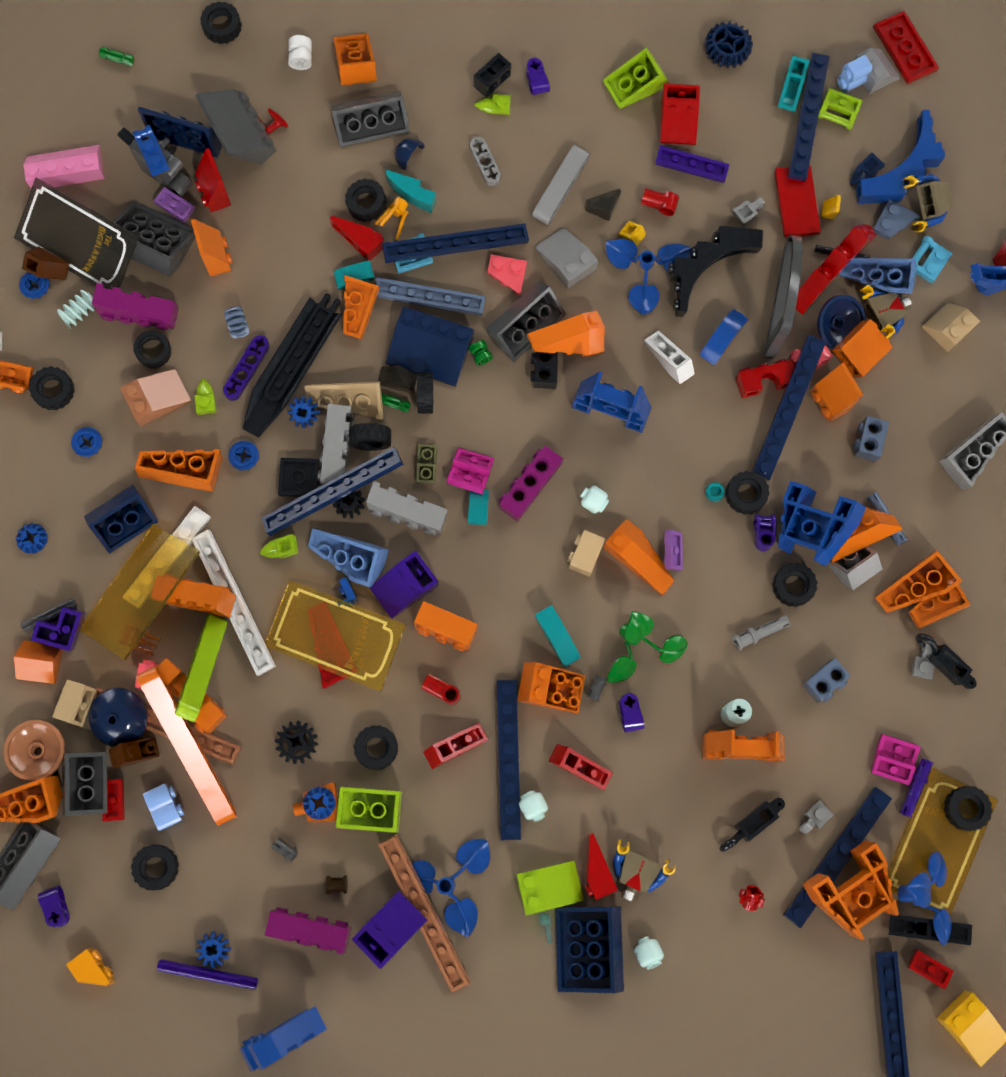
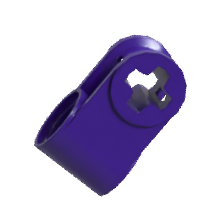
M531 58L527 63L526 71L531 95L550 92L548 77L546 76L542 61L538 58Z
M755 514L753 521L755 547L759 551L764 552L769 550L775 542L776 517L775 514H771V516ZM761 538L768 539L769 544L762 543Z
M632 693L625 694L619 700L624 732L644 729V720L638 698ZM627 697L629 698V700H633V704L630 706L631 708H629L628 705L624 704V701L627 700Z
M58 885L38 893V901L47 925L50 927L65 926L69 922L70 914L62 888ZM58 914H60V918H58L56 921L55 917H57Z

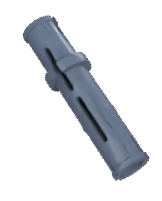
M878 492L867 497V500H869L875 510L891 514ZM902 530L891 535L897 546L908 540Z

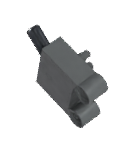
M124 127L118 132L117 136L129 146L141 170L168 190L182 197L193 185L188 177L179 173L184 165L174 156L176 147L171 146L170 149L165 150L170 142L168 138H164L159 143V146L170 170L153 177L135 137ZM148 137L142 138L143 141L149 139Z

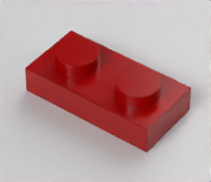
M124 779L107 780V813L102 814V822L125 820Z
M916 949L907 966L911 971L942 989H946L954 973L952 969Z

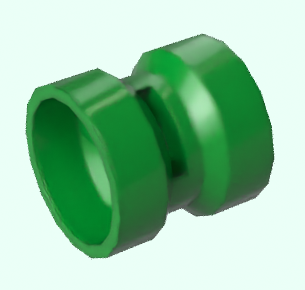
M485 340L478 341L469 347L470 353L475 357L474 361L477 366L484 365L493 359L492 353L487 350L488 345Z

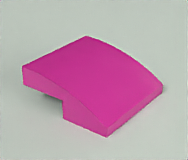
M458 448L446 484L483 494L494 458Z
M881 733L871 773L910 786L916 769L915 762L921 747Z

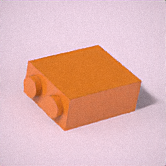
M871 319L861 321L832 349V352L841 363L844 362L853 378L864 377L893 346L889 343V339H886V336L878 329V325Z

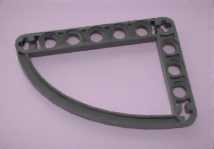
M790 235L784 246L764 357H775L793 325L803 254L802 238Z

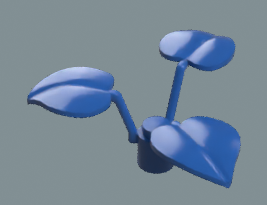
M607 240L606 253L613 266L619 269H627L631 261H639L640 267L645 270L644 286H634L630 290L628 297L631 306L641 315H646L654 310L659 301L657 287L654 285L647 286L648 270L653 267L654 261L659 265L663 264L664 269L668 271V265L675 257L688 258L691 252V247L669 244L663 246L658 251V258L660 259L658 260L657 256H654L648 250L643 251L637 256V247L630 240Z
M484 839L468 841L459 848L456 859L463 867L451 877H444L438 881L434 879L436 871L430 862L420 860L412 863L427 894L432 892L433 883H435L441 894H448L449 897L455 900L456 903H451L447 906L444 918L451 929L465 937H468L473 932L477 924L478 909L471 899L465 898L459 901L453 894L456 887L455 878L466 868L473 874L482 873L487 869L490 863L489 843Z
M939 851L931 854L928 860V871L931 880L927 873H919L908 885L899 886L898 898L901 902H913L914 906H920L935 912L936 915L933 917L934 930L941 945L945 946L952 928L950 915L946 909L939 911L938 908L929 906L931 901V884L936 883L937 887H942L947 878L944 858Z

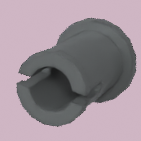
M595 675L592 678L593 683L587 697L599 701L603 687L607 683H605V678Z
M280 837L275 841L276 844L272 845V849H275L284 856L286 861L292 862L298 855L296 847L292 848Z

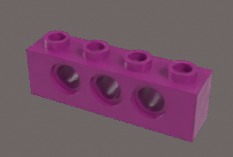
M547 446L535 452L532 463H527L521 471L523 473L519 479L515 478L510 485L512 489L509 493L505 492L499 499V509L517 522L563 462V458ZM544 465L546 470L538 471L536 466ZM527 479H532L535 482V484L533 486H527L525 484V481ZM521 494L524 498L521 501H517L513 496Z

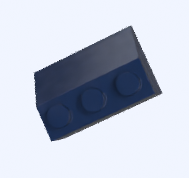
M134 485L84 516L87 525L109 554L159 522Z

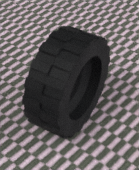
M218 1L206 6L205 10L202 11V16L200 17L201 25L205 36L214 43L227 44L239 36L242 24L239 13L232 4ZM226 16L230 20V24L223 30H217L212 25L214 18Z
M372 179L357 180V182L352 183L348 187L345 194V202L352 217L362 222H370L378 219L383 214V211L386 209L387 200L382 186L377 181L375 182ZM362 193H371L375 197V202L371 207L362 208L358 205L357 199Z
M53 366L44 367L36 371V374L31 377L32 379L29 382L30 395L42 408L47 410L62 409L73 399V393H75L74 383L64 370L58 367L54 368ZM49 380H56L61 385L60 393L54 397H48L43 393V385Z
M417 372L418 414H433V372Z
M378 423L355 424L349 429V445L355 449L366 451L388 449L391 446V428Z
M754 471L739 472L728 483L725 497H727V503L737 513L740 512L744 515L758 512L767 502L770 493L768 490L769 485H767L765 478L761 477L762 475ZM743 484L752 485L757 493L755 499L750 502L743 501L738 495L739 487Z
M790 563L782 567L774 576V582L772 583L773 592L782 604L790 607L802 606L810 601L817 591L818 582L815 578L816 575L804 564ZM790 576H798L803 580L804 589L801 593L792 594L787 590L786 580Z
M372 725L358 733V737L355 738L354 754L359 763L366 768L373 770L384 769L395 760L398 753V743L394 734L388 728ZM372 738H380L385 742L386 750L380 757H371L366 751V745Z
M958 787L947 795V799L944 801V812L946 813V818L950 821L949 823L954 825L955 828L962 829V831H975L988 824L987 822L991 819L993 810L991 809L992 803L989 801L988 795H985L984 791L977 789V787ZM966 798L973 800L977 805V814L970 819L964 818L958 809L959 803Z
M150 845L136 853V857L132 860L133 864H131V874L134 877L135 883H138L141 888L153 891L161 890L171 885V882H174L179 872V863L177 862V856L174 855L172 850L162 845ZM153 857L162 859L165 864L164 873L157 878L148 876L145 871L147 861Z

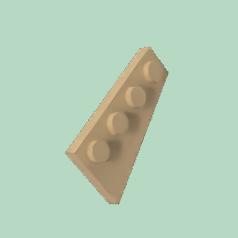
M380 381L305 386L306 400L313 398L312 405L318 403L317 407L327 409L328 404L351 406L352 412L360 416L384 419Z

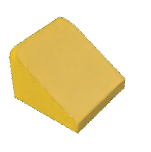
M840 195L831 197L823 202L822 218L832 220L836 218L840 209Z
M628 221L618 233L620 237L634 242L636 246L646 236L643 226Z

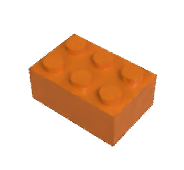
M423 601L414 621L418 634L425 637L431 635L435 637V641L444 645L448 642L453 645L454 649L460 652H464V650L469 651L478 631L477 623Z

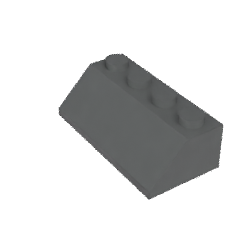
M401 91L330 106L340 147L410 132Z
M537 282L489 325L485 331L493 343L511 361L515 362L532 346L527 336L528 333L557 323L566 315V312L551 287Z
M21 822L0 853V905L14 910L16 905L21 902L24 893L33 884L36 875L45 866L48 857L57 848L61 839L43 824Z

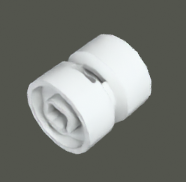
M295 35L289 38V66L296 70L309 69L312 64L311 39L303 35Z

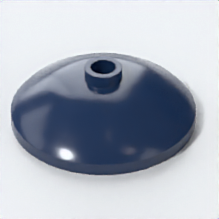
M849 295L834 296L823 305L818 316L817 328L821 340L826 341L825 345L828 348H835L861 321L866 320L863 306L857 299Z
M108 689L99 694L91 704L89 710L90 728L96 738L108 746L114 747L120 743L136 741L143 735L147 727L148 713L143 700L129 689ZM112 716L116 719L115 723L111 721Z

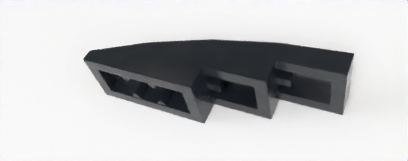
M890 914L888 935L939 941L932 919ZM952 922L951 934L947 942L971 945L972 925Z

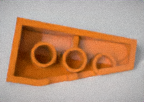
M597 310L574 316L527 334L534 352L554 354L556 352H564L566 355L574 353L582 354L585 357L604 352L605 326Z
M628 519L605 542L603 548L662 596L673 584V577L665 568V565L642 530Z

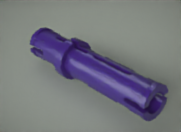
M921 758L916 774L913 775V781L899 812L900 814L912 818L923 787L928 783L927 777L934 764L933 762L925 761L924 758Z

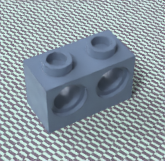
M869 416L860 421L857 432H860L858 439L856 438L853 449H855L854 456L874 462L880 459L889 422ZM868 427L874 428L875 433L870 432ZM864 444H868L871 450H867Z
M834 658L804 682L802 686L817 703L822 700L826 702L834 696L832 692L836 688L840 690L848 684L847 679L851 675ZM832 671L837 672L839 676L837 681L832 679ZM817 683H820L824 686L823 693H820L817 690Z

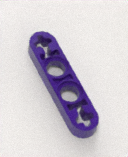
M257 335L252 339L224 385L223 393L228 400L235 401L240 398L268 352L270 345L265 336ZM263 341L265 346H260L258 349L257 343ZM249 356H255L256 362L248 364L246 359ZM241 371L247 373L246 378L243 380L237 379V374ZM235 387L236 393L230 395L228 390H233Z

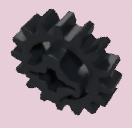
M297 721L296 725L289 722L288 728L283 725V733L277 732L280 739L275 740L279 744L275 749L282 751L279 757L286 756V762L293 759V764L295 765L298 760L304 764V758L306 757L311 760L310 753H316L317 751L313 748L319 745V743L314 742L318 735H312L315 729L313 727L307 729L308 723L306 722L301 726L300 721ZM299 729V730L297 731V733H295V734H292V735H289V734H288L289 732H291V731H293V730ZM306 733L309 736L310 745L305 741ZM291 738L293 740H298V738H300L299 741L301 742V744L304 745V747L301 745H296L294 748L295 744L292 743V741L289 739ZM284 740L288 743L289 746L287 751L284 747ZM302 750L306 751V752H305L304 754H302V755L295 756V755L297 754V752H299V751H302Z

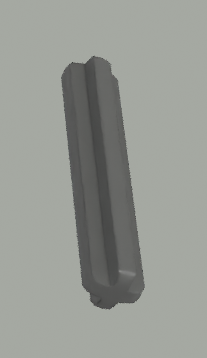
M71 598L22 622V630L28 633L34 630L36 621L44 620L50 622L58 618L62 607L77 609L76 601Z

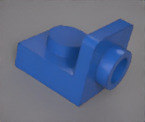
M345 577L339 580L341 586L338 589L342 597L347 596V598L338 602V605L352 608L358 600Z

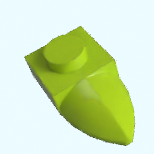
M493 94V97L474 103V106L486 113L509 115L510 95Z
M202 378L197 386L196 395H194L197 415L217 413L213 389L208 381Z
M291 534L274 539L262 548L260 554L268 558L279 557L281 559L298 554L296 536Z

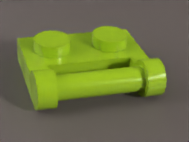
M829 88L818 118L835 122L851 131L863 100ZM828 108L830 110L849 116L850 119L848 120L842 118L840 116L829 113L826 110Z

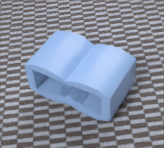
M866 55L844 65L842 74L839 75L837 81L838 87L844 93L866 82L867 75L872 70V64Z
M166 783L143 793L158 831L183 821L182 816L185 815L180 804L177 805L174 797L177 795L173 786H169Z

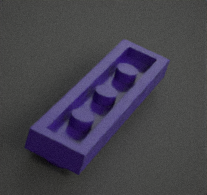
M661 145L655 165L721 183L725 182L730 165Z

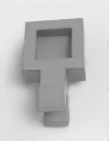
M759 197L751 204L746 200L733 209L732 213L741 225L744 226L758 216L757 211L764 207L765 201L762 197Z
M926 644L924 647L921 646L920 657H914L911 676L929 680L933 678L934 665L929 661L932 654L929 644Z
M818 800L805 812L804 815L808 819L799 829L803 834L809 833L814 826L820 829L833 814Z

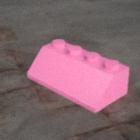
M100 145L27 156L23 164L25 180L32 191L41 190L42 186L47 189L105 179Z

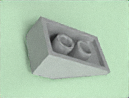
M564 227L535 247V250L567 290L597 270V258L587 246Z

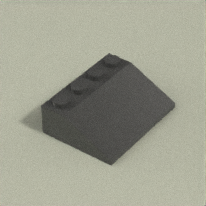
M230 89L197 93L195 95L228 156L263 164L276 152L273 140L267 135L264 124L260 122L257 111L251 106L249 97L245 92Z
M133 201L109 224V226L121 232L120 237L126 243L124 256L169 277L180 266L195 240L193 227L136 201ZM106 227L104 247L122 255L123 242L116 238L118 233Z

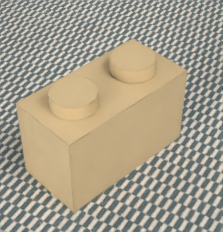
M586 530L583 531L582 535L578 534L574 543L577 545L576 551H571L567 560L570 563L569 569L590 577L606 538Z
M67 679L52 717L83 727L97 689Z

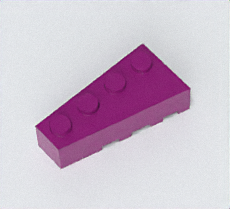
M96 283L92 305L103 320H119L124 324L138 323L143 327L157 326V328L162 330L174 329L179 309L175 301L149 296V299H147L144 295L137 292L127 294L121 291V288L113 287L110 290L103 288L104 284Z
M280 907L270 911L264 936L289 942L297 941L296 943L305 946L316 945L317 948L326 951H333L334 949L336 953L342 955L347 952L352 927L348 926V922L336 920L335 924L328 922V918L316 916V919L308 918L307 913L297 911L296 915L288 913L289 909Z

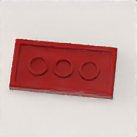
M905 11L874 24V31L906 84L938 70L939 66Z
M809 166L806 181L788 178L790 167L775 168L774 173L784 237H789L790 235H820L821 229L811 166Z

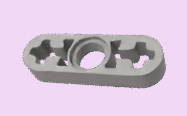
M481 137L473 138L470 142V151L485 183L489 186L498 185L501 173L485 140ZM475 144L481 146V154H479V149L475 147ZM483 158H487L490 160V164L482 165L480 161ZM490 169H491L492 175L495 176V179H494V180H493L492 178H489V176H490L489 170H490Z

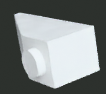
M659 330L644 340V343L664 369L679 384L695 374L692 359Z

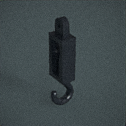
M919 633L916 635L915 639L920 646L924 647L926 645L925 642L930 645L932 655L929 661L954 685H963L966 689H974L977 682L970 675L972 669L946 644L937 645L934 638L928 634ZM954 667L960 670L958 675L954 672Z
M776 798L770 803L765 801L734 825L737 832L720 846V850L725 852L742 839L746 842L751 841L779 818L777 813L785 807L784 800ZM766 810L770 817L767 821H762L759 818L760 811Z

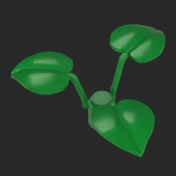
M631 611L629 622L624 624L619 630L620 635L625 639L624 645L629 656L623 655L614 662L606 681L608 683L622 682L633 675L637 663L635 660H632L633 654L630 645H637L643 640L661 652L659 659L663 663H672L683 655L688 642L683 636L674 635L666 640L663 648L658 647L644 637L652 632L654 621L644 613Z

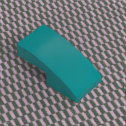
M371 261L352 264L334 271L337 289L346 287V282H344L345 275L365 282L374 281Z
M484 490L483 494L470 491L468 525L487 526L489 490Z

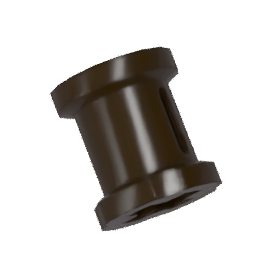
M347 875L338 878L326 876V893L343 892L347 894Z

